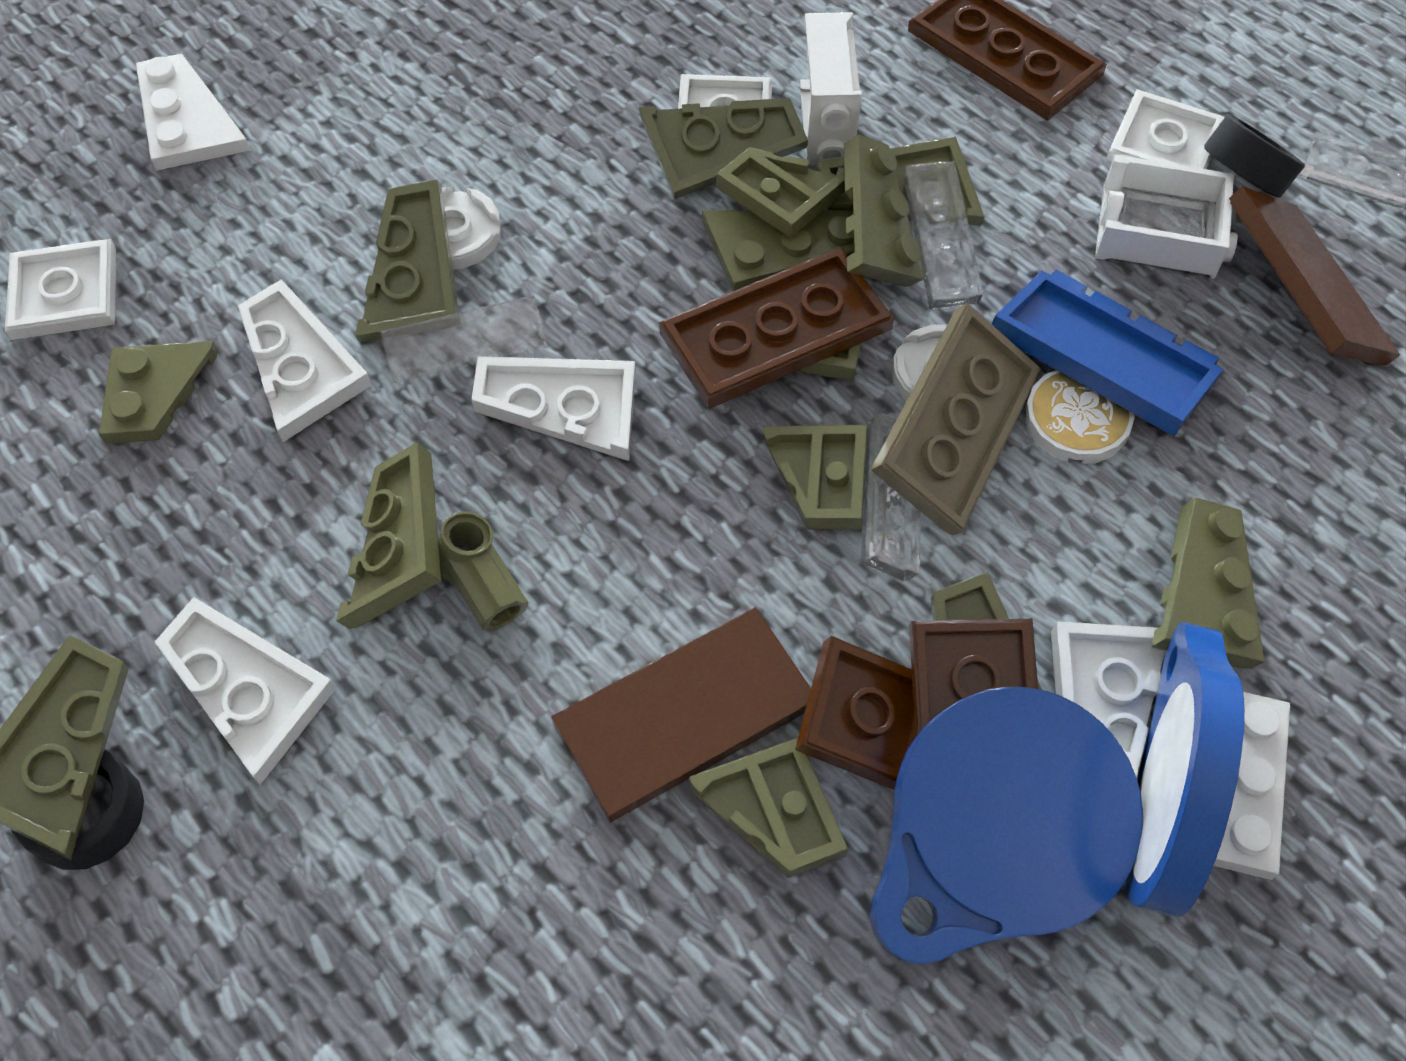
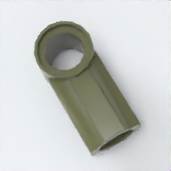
M463 511L454 513L443 523L438 542L441 576L455 584L482 630L492 629L495 631L524 613L527 609L528 601L492 545L493 531L487 520L473 512ZM455 546H466L472 550L464 551L456 548Z

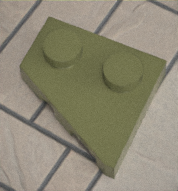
M749 147L717 173L716 188L789 238H792L845 192V174L843 167L838 168L836 175L810 170L809 160L792 156L779 157L772 152Z
M213 341L111 348L99 435L105 444L160 440L173 421V414L176 409L184 405L195 390L192 382L206 363L212 365L217 358L218 351Z
M867 425L763 426L765 443L807 529L863 530L869 438Z
M798 738L690 776L689 786L692 794L787 878L846 857L848 847L809 758L806 754L795 750Z

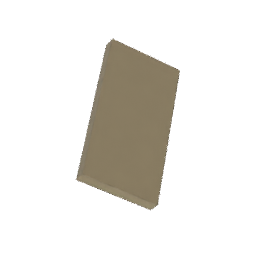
M966 303L956 308L870 470L943 531L951 535L962 533L1041 368L971 305Z

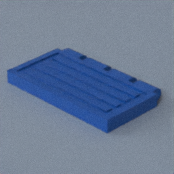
M1041 270L995 315L992 325L1016 347L1172 436H1175L1215 385L1223 371L1222 368L1216 366L1219 357L1187 340L1182 346L1174 343L1178 335L1141 315L1136 321L1130 319L1132 310L1097 291L1091 296L1086 295L1088 286L1059 270H1055L1051 275Z

